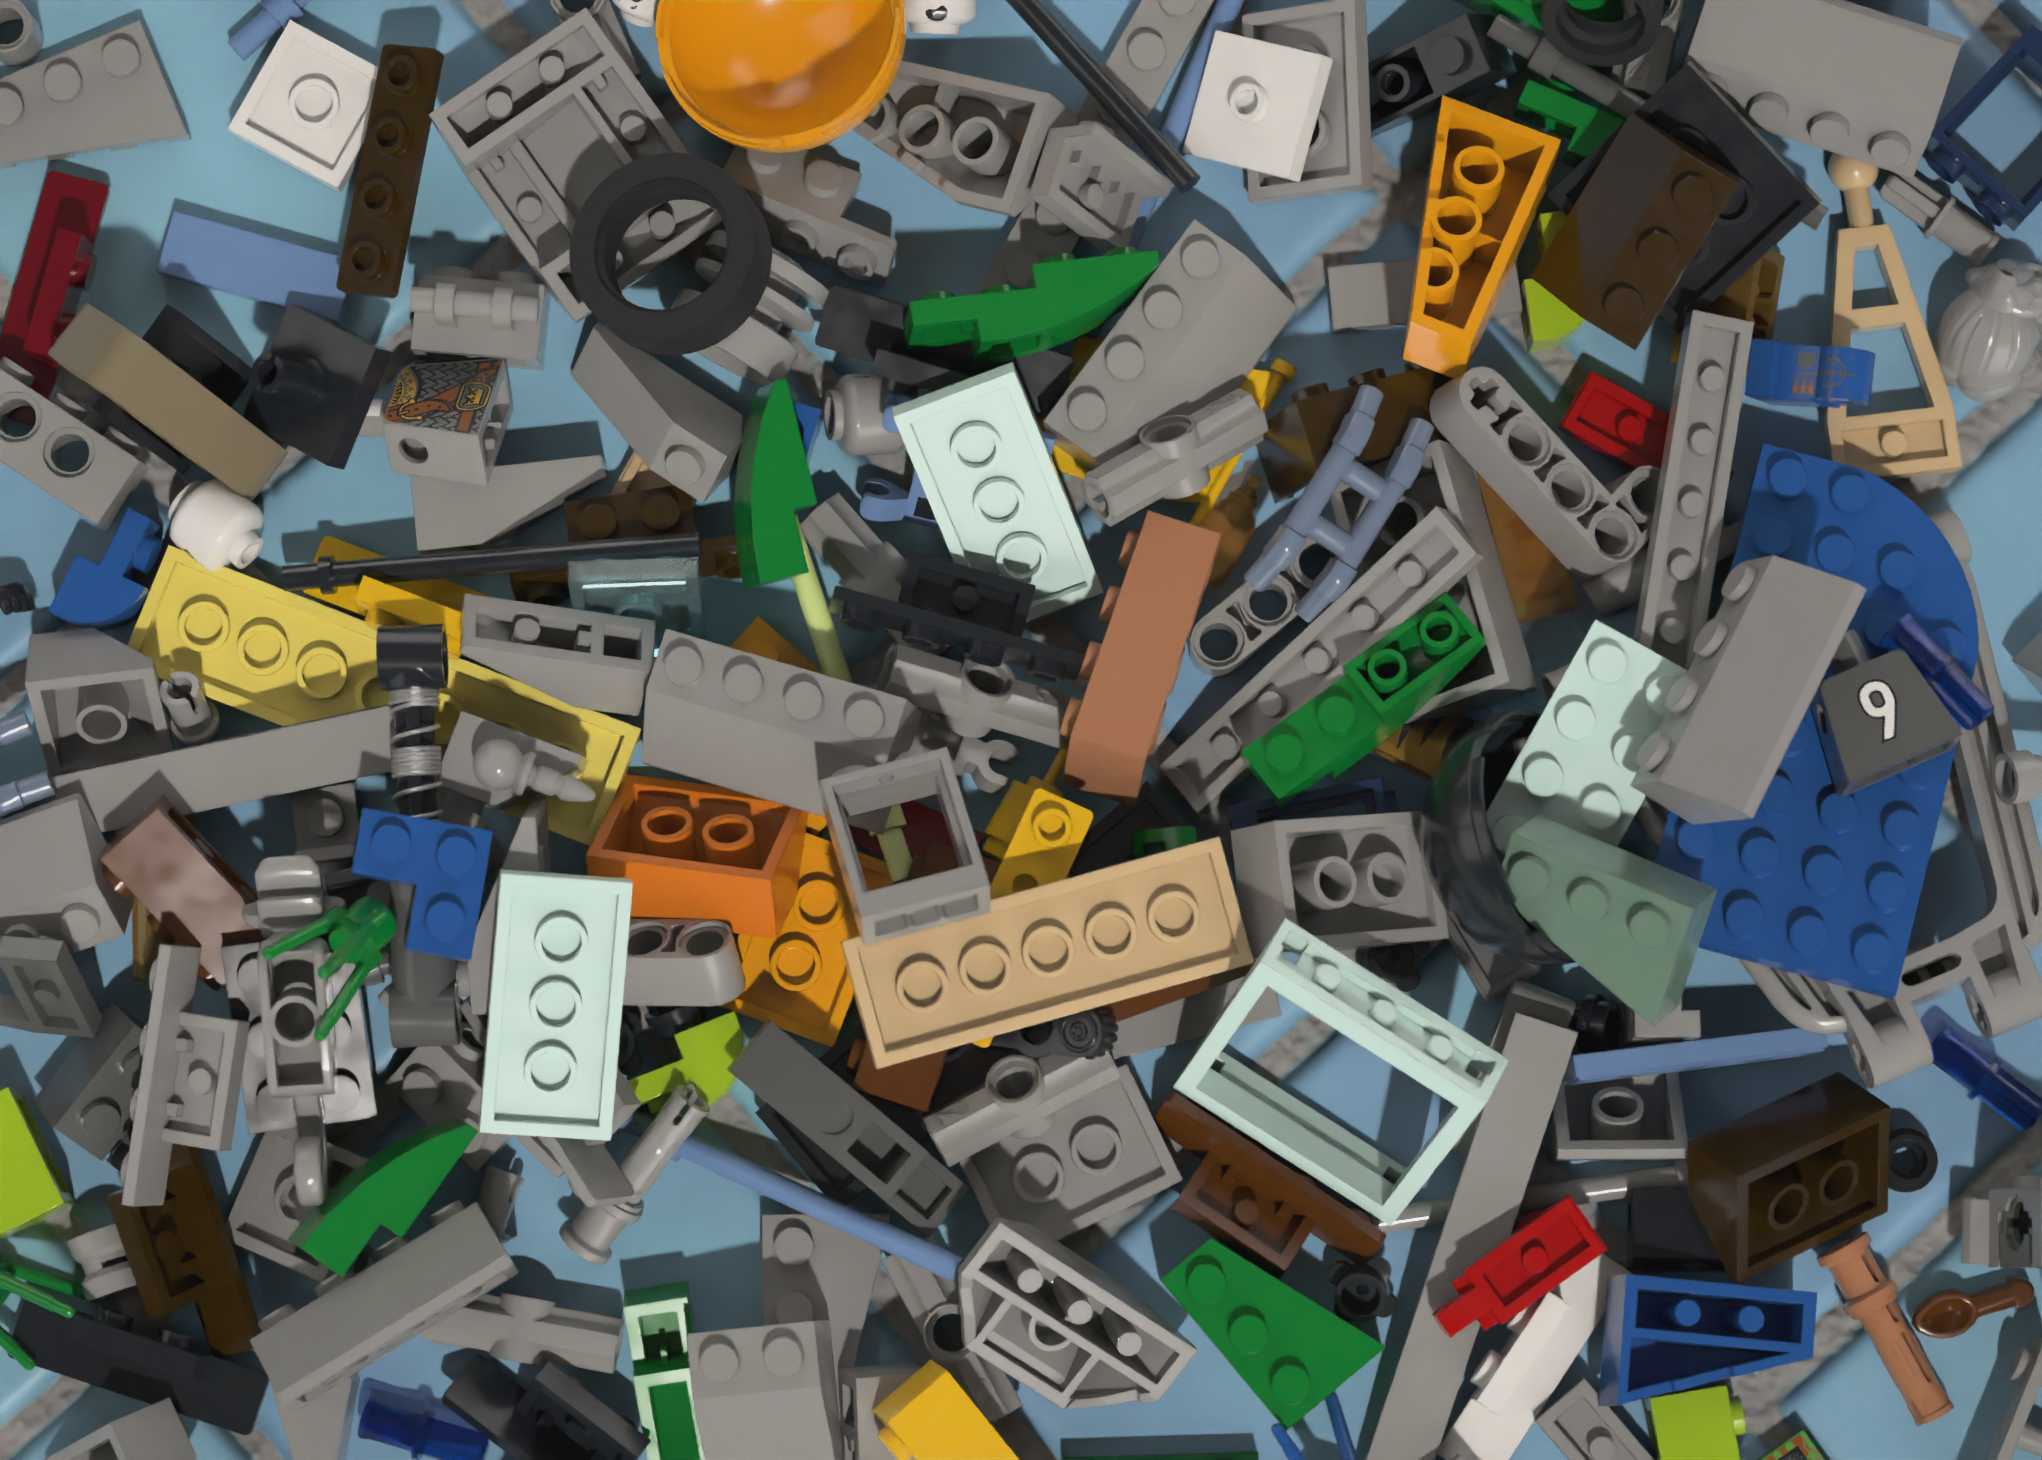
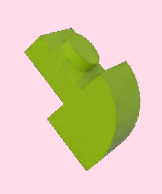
M1563 211L1540 214L1536 221L1534 229L1539 261L1566 219V214ZM1534 279L1523 281L1520 287L1523 306L1522 317L1528 353L1555 348L1571 339L1586 322L1585 319L1577 315Z
M735 1011L675 1034V1039L683 1057L682 1060L627 1081L641 1102L638 1108L648 1105L651 1115L657 1114L678 1085L688 1088L695 1087L697 1095H700L708 1103L709 1107L724 1099L739 1081L727 1068L747 1045L742 1023Z

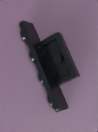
M833 284L829 290L815 337V343L820 347L872 362L873 365L870 373L882 376L881 385L887 389L906 395L917 396L920 388L934 392L1013 362L1033 412L1048 416L1066 391L1074 365V358L1069 354L1047 349L1008 361L974 366L971 343L907 349L904 322L908 305L840 284Z
M914 551L911 552L898 602L835 586L828 610L831 613L840 615L839 622L847 627L865 632H875L877 626L902 632L901 639L903 641L925 649H938L940 643L965 650L964 657L966 659L986 666L999 667L1002 660L1027 667L1026 674L1046 683L1062 684L1064 678L1076 680L1085 655L1022 637L1036 585Z
M25 1299L12 1337L35 1360L37 1367L151 1405L170 1397L176 1412L242 1435H249L253 1432L270 1382L267 1373L195 1350L193 1347L196 1338L178 1331L159 1327L156 1336L132 1329L134 1317L98 1306L95 1316L75 1310L76 1313L73 1317L66 1318Z
M477 1355L447 1388L441 1398L445 1406L515 1460H639L651 1442L648 1437L637 1429L629 1418L615 1413L589 1393L577 1378L562 1372L549 1361L536 1375L528 1389L525 1390L483 1356Z

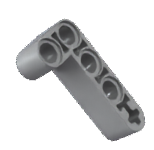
M1484 366L1473 367L1435 390L1430 399L1429 411L1436 428L1574 575L1583 578L1595 577L1633 557L1650 538L1660 468L1650 465L1641 466L1603 486L1513 387L1494 369ZM1508 441L1516 449L1517 457L1510 450ZM1551 488L1558 494L1560 504L1554 498ZM1631 494H1633L1636 500L1638 501L1639 508L1633 502ZM1595 535L1600 539L1603 550L1596 543Z

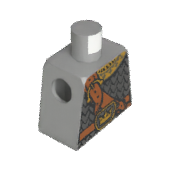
M484 359L408 365L401 369L390 399L372 400L358 436L385 437L390 465L398 473L476 485H488L513 411L505 360Z

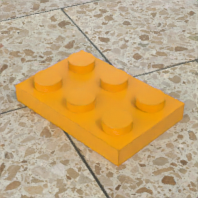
M805 833L796 898L778 939L739 934L736 947L746 979L745 988L734 1000L717 1005L763 1023L769 1019L781 1030L829 1048L837 1044L855 996L840 941L860 936L833 842ZM856 851L868 891L897 884L892 882L886 862Z

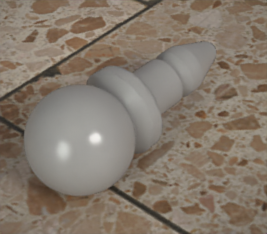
M489 740L477 749L473 757L474 775L488 789L501 791L512 787L516 795L523 796L525 788L531 786L534 791L549 796L557 795L559 799L567 802H590L595 798V792L582 781L568 774L563 776L559 771L542 765L536 767L534 761L537 753L529 752L523 755L520 749L508 740Z

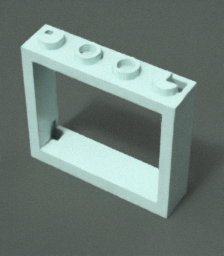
M1285 918L1197 1045L1173 1088L1389 1226H1392L1487 1104L1509 1059ZM1284 947L1299 956L1296 964L1280 955ZM1267 986L1455 1105L1407 1168L1222 1051ZM1212 1064L1221 1069L1219 1073L1210 1068ZM1468 1064L1483 1073L1479 1079L1465 1072ZM1386 1173L1397 1180L1396 1183L1389 1182L1383 1178V1175Z

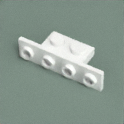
M1602 1253L1511 1318L1506 1327L1513 1331L1512 1335L1500 1353L1491 1349L1475 1370L1470 1381L1477 1388L1441 1441L1437 1454L1445 1460L1452 1459L1457 1453L1464 1460H1509L1604 1315L1608 1276L1631 1274V1272Z

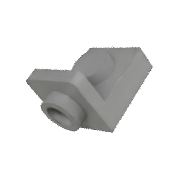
M349 783L291 792L297 851L293 852L294 855H307L311 857L324 870V874L351 868L350 863L353 861L360 821L357 785Z

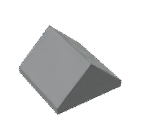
M1678 1072L1575 1085L1561 1083L1549 1118V1161L1681 1160L1688 1158V1139Z

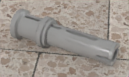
M682 1085L676 1086L670 1098L658 1112V1115L619 1164V1169L634 1191V1195L626 1204L588 1207L585 1205L575 1220L569 1219L559 1228V1234L565 1244L577 1255L598 1265H603L612 1256L610 1246L625 1225L637 1222L643 1215L644 1202L642 1197L651 1188L703 1117H706L710 1112L708 1103L700 1095L686 1114L681 1115V1109L694 1091Z

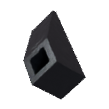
M1464 13L1369 62L1371 137L1438 111L1442 95L1462 101L1517 73L1507 47L1487 36L1495 20L1494 16Z

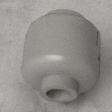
M872 373L846 374L839 379L834 390H827L823 406L825 433L828 440H836L839 448L845 454H897L905 446L901 434L888 432L882 425L886 397L892 392V390L881 385L882 376Z

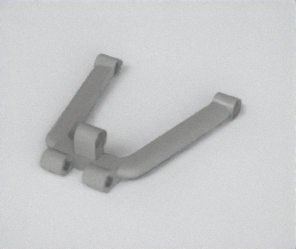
M1950 509L1929 518L1946 538L1958 558L1970 586L1977 614L1979 633L1978 658L1960 728L1963 734L1957 742L1953 758L1986 890L1988 904L1986 915L1982 920L1933 945L1929 940H1925L1908 947L1897 994L1892 1000L1739 959L1773 1007L1791 1024L1805 1031L1822 1035L1843 1033L1854 1065L1860 1077L1870 1089L1932 1064V1048L1915 1011V1007L1946 995L1955 988L1961 986L1970 1014L1977 1028L1987 1039H1992L2042 1017V979L2029 954L2042 941V850L2030 802L2006 805L1998 798L1993 786L1992 765L1995 757L2000 753L2017 751L1976 583L1967 563L1972 558L1969 538L1960 519ZM1569 665L1542 675V688L1547 703ZM1646 796L1634 819L1658 850L1668 809Z

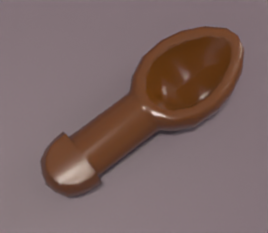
M2014 1276L2006 1278V1283L1971 1293L1954 1288L1936 1291L1917 1306L1912 1314L1911 1323L1915 1330L1928 1337L1938 1339L1953 1338L1969 1330L1975 1324L1978 1317L2012 1307L2015 1310L2025 1308L2034 1299V1287L2027 1278Z

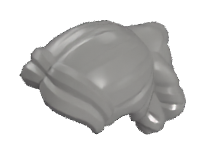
M2002 258L1996 263H1988L1983 267H1974L1966 271L1964 281L1968 290L1958 295L1949 304L1933 339V349L1946 385L1959 387L1961 392L1969 399L1987 402L2003 397L2021 384L2023 381L2022 373L2025 371L2028 361L2042 338V266L2040 264L2022 263L2016 258Z

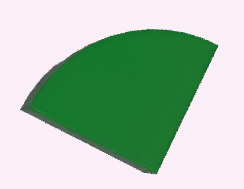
M1196 826L1157 828L1130 833L1131 856H1135V859L1196 843Z

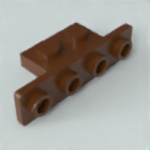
M1171 1092L1153 1118L1161 1133L1203 1160L1171 1208L1279 1280L1285 1273L1310 1233L1356 1264L1366 1263L1373 1257L1385 1240L1386 1234L1375 1227L1367 1214L1357 1208L1344 1206L1323 1192L1319 1184L1312 1177L1301 1171L1289 1169L1268 1155L1262 1144L1248 1135L1237 1134L1216 1120L1210 1111L1191 1099L1183 1098L1178 1093Z

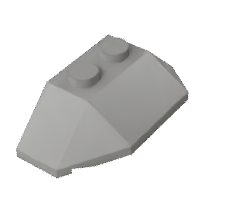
M997 1217L957 1269L961 1334L964 1346L1064 1410L1109 1406L1137 1399L1140 1403L1159 1401L1198 1351L1194 1344L1131 1289L1031 1224Z

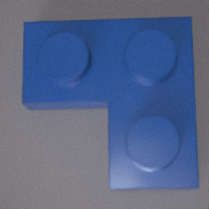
M363 808L360 815L350 875L415 886L404 951L469 962L473 952L493 831Z

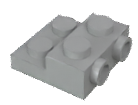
M298 1128L265 1132L225 1224L230 1242L319 1282H323L336 1273L288 1240L290 1235L314 1207H303L297 1200L293 1151L294 1141L299 1138ZM327 1141L328 1193L347 1175L368 1161L369 1158ZM366 1244L348 1270L352 1277L370 1267L372 1262L370 1254L373 1252L371 1245Z

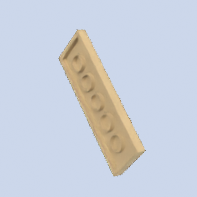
M1214 837L991 899V913L863 946L861 936L840 941L875 1069L1254 963L1220 837Z

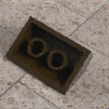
M1632 111L1538 263L1531 278L1581 318L1636 351L1742 178Z
M1838 1071L1688 1141V1196L1730 1279L1738 1284L1888 1212L1889 1105Z

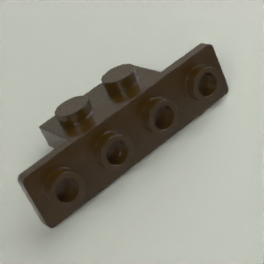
M386 44L382 48L336 283L337 289L344 293L391 299L398 295L431 127V119L428 114L434 111L444 59L443 53L435 48Z
M675 485L564 502L569 543L698 532L693 497ZM736 535L702 540V558L509 573L510 585L516 601L558 606L566 598L592 595L596 598L609 599L622 596L631 588L655 585L661 589H674L689 584L692 579L717 575L723 579L741 578L736 550Z
M173 1143L164 1205L137 1207L121 1205L124 1188L106 1196L148 1319L166 1315L194 1301L208 1344L214 1356L221 1357L252 1350L254 1348L250 1340L262 1333L257 1324L256 1312L247 1291L198 1147Z

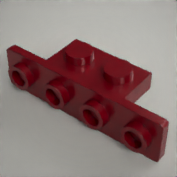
M50 171L47 174L0 336V361L4 356L35 376L36 378L29 388L49 401L52 397L61 364L47 353L75 317L81 292H87L92 284L97 264V256L93 254L110 195L109 188L103 183L57 171ZM20 406L14 409L7 419L34 426L36 413L31 406Z

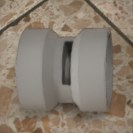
M116 1224L85 1233L67 1241L73 1260L82 1264L85 1278L81 1285L87 1303L99 1301L137 1288ZM116 1261V1265L103 1269L102 1265Z

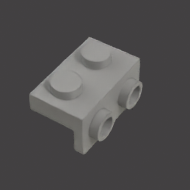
M1086 120L1079 122L1075 126L1049 129L1029 197L1099 251L1105 253L1108 250L1129 245L1142 199L1169 196L1172 182L1153 168V162L1149 158L1133 152L1115 137V132L1110 127L1096 121Z

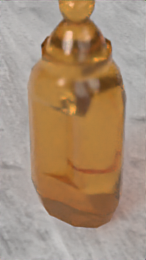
M1257 474L1249 475L1246 485L1237 488L1233 492L1230 491L1227 498L1219 500L1211 508L1201 526L1202 528L1221 533L1216 560L1207 584L1215 589L1228 579L1255 531V512L1258 508L1256 489L1262 484V479Z

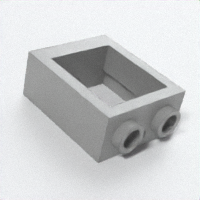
M947 747L934 751L923 748L909 750L899 755L894 761L868 768L864 765L847 766L836 771L831 777L820 780L822 809L863 946L991 913L989 880ZM937 794L959 868L868 891L846 817Z

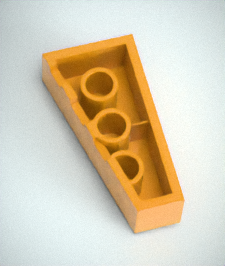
M1442 95L1433 138L1402 359L1451 378H1456L1468 370L1552 179L1561 139Z

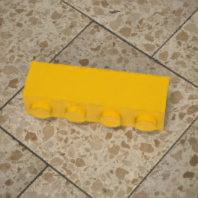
M932 1359L872 1409V1412L885 1426L876 1435L897 1460H908L909 1458L912 1460H1019L950 1373Z

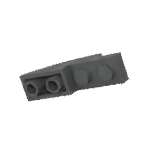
M769 1019L727 1068L743 1084L928 1238L970 1189L912 1137Z

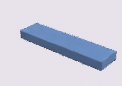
M1801 1028L1573 1055L1570 1056L1562 1082L1567 1083V1085L1810 1056L1825 1051L1824 1048L1828 1047L1826 1035L1808 1032Z

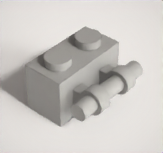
M438 266L435 269V275L418 274L417 287H411L409 297V311L414 312L410 349L418 360L459 362L504 359L505 365L508 368L543 371L551 296L545 285L536 284V276L522 272L504 271L499 272L498 281L474 279V271L455 266Z

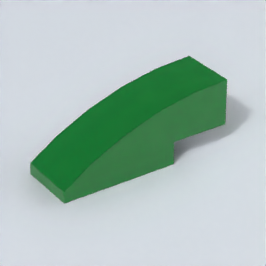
M787 378L773 381L757 390L745 425L738 458L734 516L736 550L744 590L792 579L809 572L794 512L801 511L818 503Z
M451 1117L418 1130L385 1148L338 1183L328 1193L326 1202L321 1206H314L288 1240L328 1269L343 1277L380 1225L400 1238L404 1236L478 1133V1130L460 1119Z
M688 1281L625 1290L623 1310L634 1368L633 1380L642 1432L651 1440L646 1448L647 1460H705L692 1399L687 1334L697 1333Z

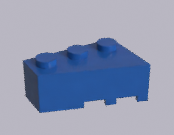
M1633 1274L1608 1276L1598 1406H1617L1659 1394L1679 1391L1729 1377L1745 1375L1813 1358L1817 1292Z

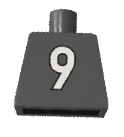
M1854 629L1845 632L1829 664L1834 676L1820 682L1811 700L1812 711L1839 798L1951 751L1963 734L1959 725L1906 652L1902 649H1896L1870 660L1857 631Z

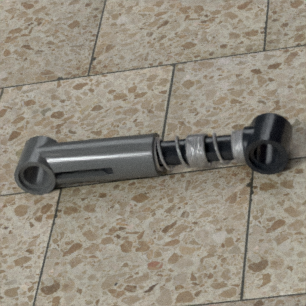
M444 623L379 626L376 638L378 680L381 691H388V695H390L388 698L390 702L388 704L394 708L389 711V715L395 719L396 736L390 740V743L396 749L390 752L392 755L390 758L392 759L391 768L393 769L391 771L393 774L391 778L398 782V793L392 797V800L398 804L399 814L444 822L443 820H438V815L444 811L437 807V787L443 783L436 779V776L441 775L443 772L440 766L442 764L440 761L442 759L440 756L442 748L435 746V730L441 726L434 722V707L440 705L438 702L440 694L438 692L448 686L449 658L446 628ZM388 882L389 910L395 917L397 924V933L391 940L392 983L389 988V1028L393 1048L459 1045L461 1040V1002L456 980L455 960L404 951L415 886Z

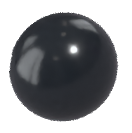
M1518 709L1496 714L1469 729L1447 750L1437 765L1426 791L1421 815V846L1429 880L1448 914L1479 944L1505 958L1527 964L1551 966L1575 963L1576 961L1555 945L1540 929L1535 928L1516 912L1511 905L1517 901V898L1503 873L1502 865L1498 861L1488 827L1486 812L1541 714L1534 711Z

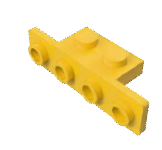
M325 536L312 563H318L320 556L332 555L335 557L336 562L386 557L332 536ZM363 576L360 585L338 587L336 594L323 595L320 589L303 590L307 597L365 618L364 624L376 631L379 626L444 623L447 634L448 658L458 660L463 655L460 653L464 595L472 594L490 597L445 579L383 583L367 576Z
M1037 788L1032 794L990 886V900L1069 878V871L1093 821L1092 811L1042 788ZM993 1037L971 1043L981 1048H987L990 1046Z

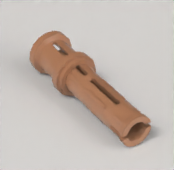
M1864 1231L1824 1251L1816 1257V1260L1820 1267H1828L1846 1300L1842 1306L1846 1315H1851L1853 1320H1860L1894 1384L1903 1396L1914 1418V1422L1917 1426H1921L1948 1413L1954 1408V1405L1949 1400L1943 1387H1941L1918 1341L1904 1320L1902 1312L1895 1301L1899 1296L1896 1292L1899 1288L1894 1280H1886L1868 1247L1872 1239L1868 1232Z

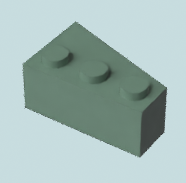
M1537 815L1514 831L1511 835L1501 868L1517 898V901L1511 904L1515 911L1535 928L1540 929L1555 945L1651 1026L1657 1025L1679 1005L1718 889L1541 815Z

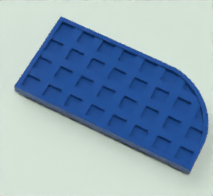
M1763 443L1755 467L1729 574L1743 561L1775 555L1858 583L1867 590L1846 631L1854 629L1857 631L1870 660L1896 649H1902L1906 652L1961 728L1978 658L1979 633L1977 614L1970 586L1963 568L1946 538L1918 505L1878 476L1854 466ZM1724 596L1722 597L1721 605L1725 599ZM1828 666L1821 682L1834 676L1830 666ZM1810 702L1753 818L1692 825L1668 810L1655 863L1718 889L1698 948L1892 1000L1897 994L1956 745L1947 753L1839 798Z

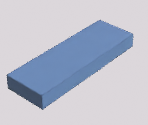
M177 211L173 212L156 269L158 274L281 309L286 310L289 303L300 305L341 325L350 295L338 290L336 287L342 257Z

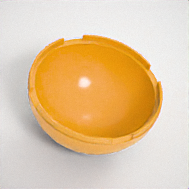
M660 0L655 24V37L658 39L659 59L664 78L677 102L685 112L700 126L730 144L749 150L770 153H790L813 149L836 140L863 122L876 109L896 78L903 59L907 34L905 0Z

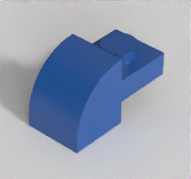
M128 508L100 565L76 554L48 612L78 628H95L99 631L119 628L139 617L150 590L136 583L135 580L139 572L147 574L152 569L160 554L163 541L158 539L157 536L161 527L152 519Z

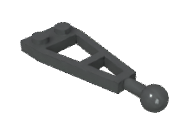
M42 935L32 938L0 936V968L4 971L16 996L0 993V1025L35 1033L95 1038L103 1016L65 942Z

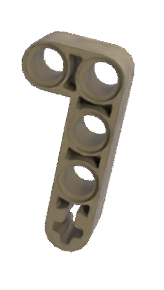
M87 302L83 304L47 353L71 373L111 399L213 478L220 480L236 493L252 502L288 454L283 447L154 347Z

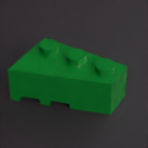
M1208 1238L1160 1279L1162 1284L1276 1421L1283 1425L1286 1431L1386 1348L1380 1342L1212 1238Z

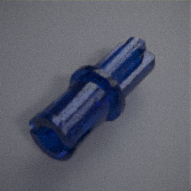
M1910 613L1896 622L1879 640V643L1886 647L1889 652L1896 649H1902L1906 652L1948 712L1964 729L1970 731L1977 728L1995 709L1993 702L1955 664L1958 656L1954 652L1948 655L1914 620Z
M1949 1025L1945 1026L1930 1044L1933 1052L1932 1063L1968 1090L1966 1097L1972 1101L1975 1097L1979 1098L2022 1131L2030 1129L2041 1117L2042 1098L2001 1068L2000 1065L2003 1060L1998 1056L1991 1060L1954 1032L1953 1028Z
M370 1398L365 1405L358 1428L359 1438H368L410 1451L411 1458L414 1460H420L423 1455L437 1460H486L490 1442L479 1431L436 1419L435 1411L426 1410L422 1415L379 1402L374 1398Z

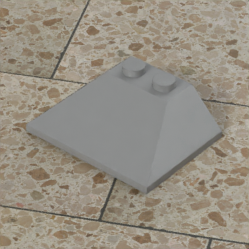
M586 7L428 114L473 189L539 282L546 286L550 295L575 323H578L592 313L581 299L575 287L569 257L572 231L578 214L587 198L606 177L636 159L660 153L690 154ZM683 199L661 203L640 215L624 234L617 251L616 277L621 292L722 224L723 220L719 212L702 202Z

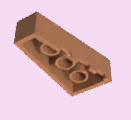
M1148 511L1141 532L1129 529L1118 561V566L1128 569L1121 588L1113 585L1109 586L1099 616V622L1108 624L1103 643L1090 641L1079 678L1088 680V687L1083 701L1071 697L1061 726L1060 735L1070 737L1062 784L1133 807L1136 806L1142 787L1148 754L1152 755L1160 732V726L1167 706L1166 699L1168 695L1172 694L1186 649L1184 645L1186 639H1190L1216 560L1221 533Z

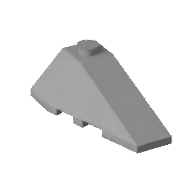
M902 60L897 76L885 97L876 109L852 130L960 205L1015 217L1034 201L1029 197V193L1049 129L1078 125L1081 122V118L1051 93Z

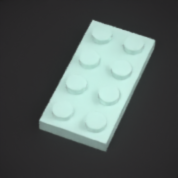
M1013 362L892 407L893 418L954 563L1036 585L1026 622L1104 593L1101 578Z
M1596 619L1594 620L1486 812L1491 839L1501 865L1512 833L1537 815L1549 818L1613 846H1618L1646 797L1645 794L1630 786L1640 767L1636 763L1638 752L1646 739L1658 731L1668 711L1665 707L1666 697L1675 682L1680 677L1686 675L1688 670Z
M500 869L479 1118L480 1133L611 1141L633 888L632 879Z

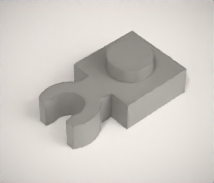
M918 707L917 709L922 712L910 750L923 748L934 751L947 747L957 781L960 780L963 772L971 774L973 781L980 789L991 794H1000L1006 786L1008 778L995 773L990 768L989 760H997L1002 764L1011 766L1017 758L1019 750L1013 744L1004 740H992L986 743L977 738L961 736L946 726L940 713Z

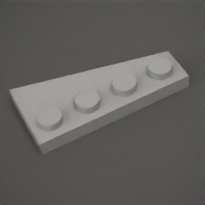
M140 20L0 78V169L15 167L17 163L48 159L49 161L73 158L75 157L74 154L110 149L111 151L136 148L138 144L168 140V142L191 139L151 41Z
M891 1213L868 1214L889 1224ZM806 1214L762 1215V1326L830 1320L840 1422L838 1369L851 1368L855 1365L882 1249Z

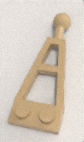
M1833 153L1828 163V174L1834 186L1844 192L1849 228L1839 229L1835 235L1828 346L1850 347L1851 333L1902 328L1929 408L1846 417L1847 406L1825 408L1824 431L1828 459L1860 468L1878 476L1882 480L1958 472L1962 468L1954 405L1940 371V365L1890 225H1874L1869 188L1877 179L1879 167ZM1875 250L1893 305L1852 309L1855 252Z

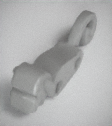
M307 855L268 857L260 862L255 871L258 901L250 903L242 909L243 921L251 927L260 929L263 938H268L259 944L257 956L267 1085L272 1098L293 1097L299 1138L294 1141L293 1151L297 1200L303 1207L321 1206L326 1202L328 1195V1151L321 1095L336 1093L337 1066L334 1027L324 1041L315 1040L314 1031L333 1002L331 975L326 979H322L317 974L318 968L330 956V949L325 940L317 936L272 959L263 958L262 950L280 938L320 919L332 907L339 906L346 910V906L342 898L327 896L324 870L311 857Z

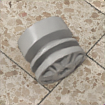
M714 230L706 245L722 261H724L727 246L726 231ZM772 248L769 280L763 296L753 313L730 336L696 353L724 369L763 387L773 381L785 379L799 354L797 349L778 331L781 326H785L797 331L811 332L815 325L814 319L802 308L794 304V302L815 310H823L829 291L820 282L808 275L799 263ZM698 258L694 267L696 272L711 285L718 275L722 263L708 258ZM682 288L671 308L688 303L703 292Z

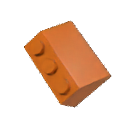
M626 774L585 855L588 876L632 879L630 919H713L728 924L732 933L778 939L797 894L808 813L716 785Z

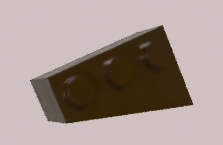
M1408 362L1404 365V373L1386 377L1384 368H1377L1349 378L1347 380L1349 387L1329 391L1327 383H1319L1293 392L1290 395L1292 403L1267 421L1269 431L1264 433V440L1256 444L1274 503L1294 498L1295 493L1309 484L1333 445L1332 440L1340 429L1345 414L1349 413L1361 385L1373 386L1384 394L1374 419L1375 426L1359 457L1356 456L1354 458L1364 466L1369 467L1392 458L1395 448L1401 443L1411 418H1421L1433 425L1434 430L1429 443L1436 440L1450 443L1434 425L1429 406L1430 399L1435 390L1454 378Z

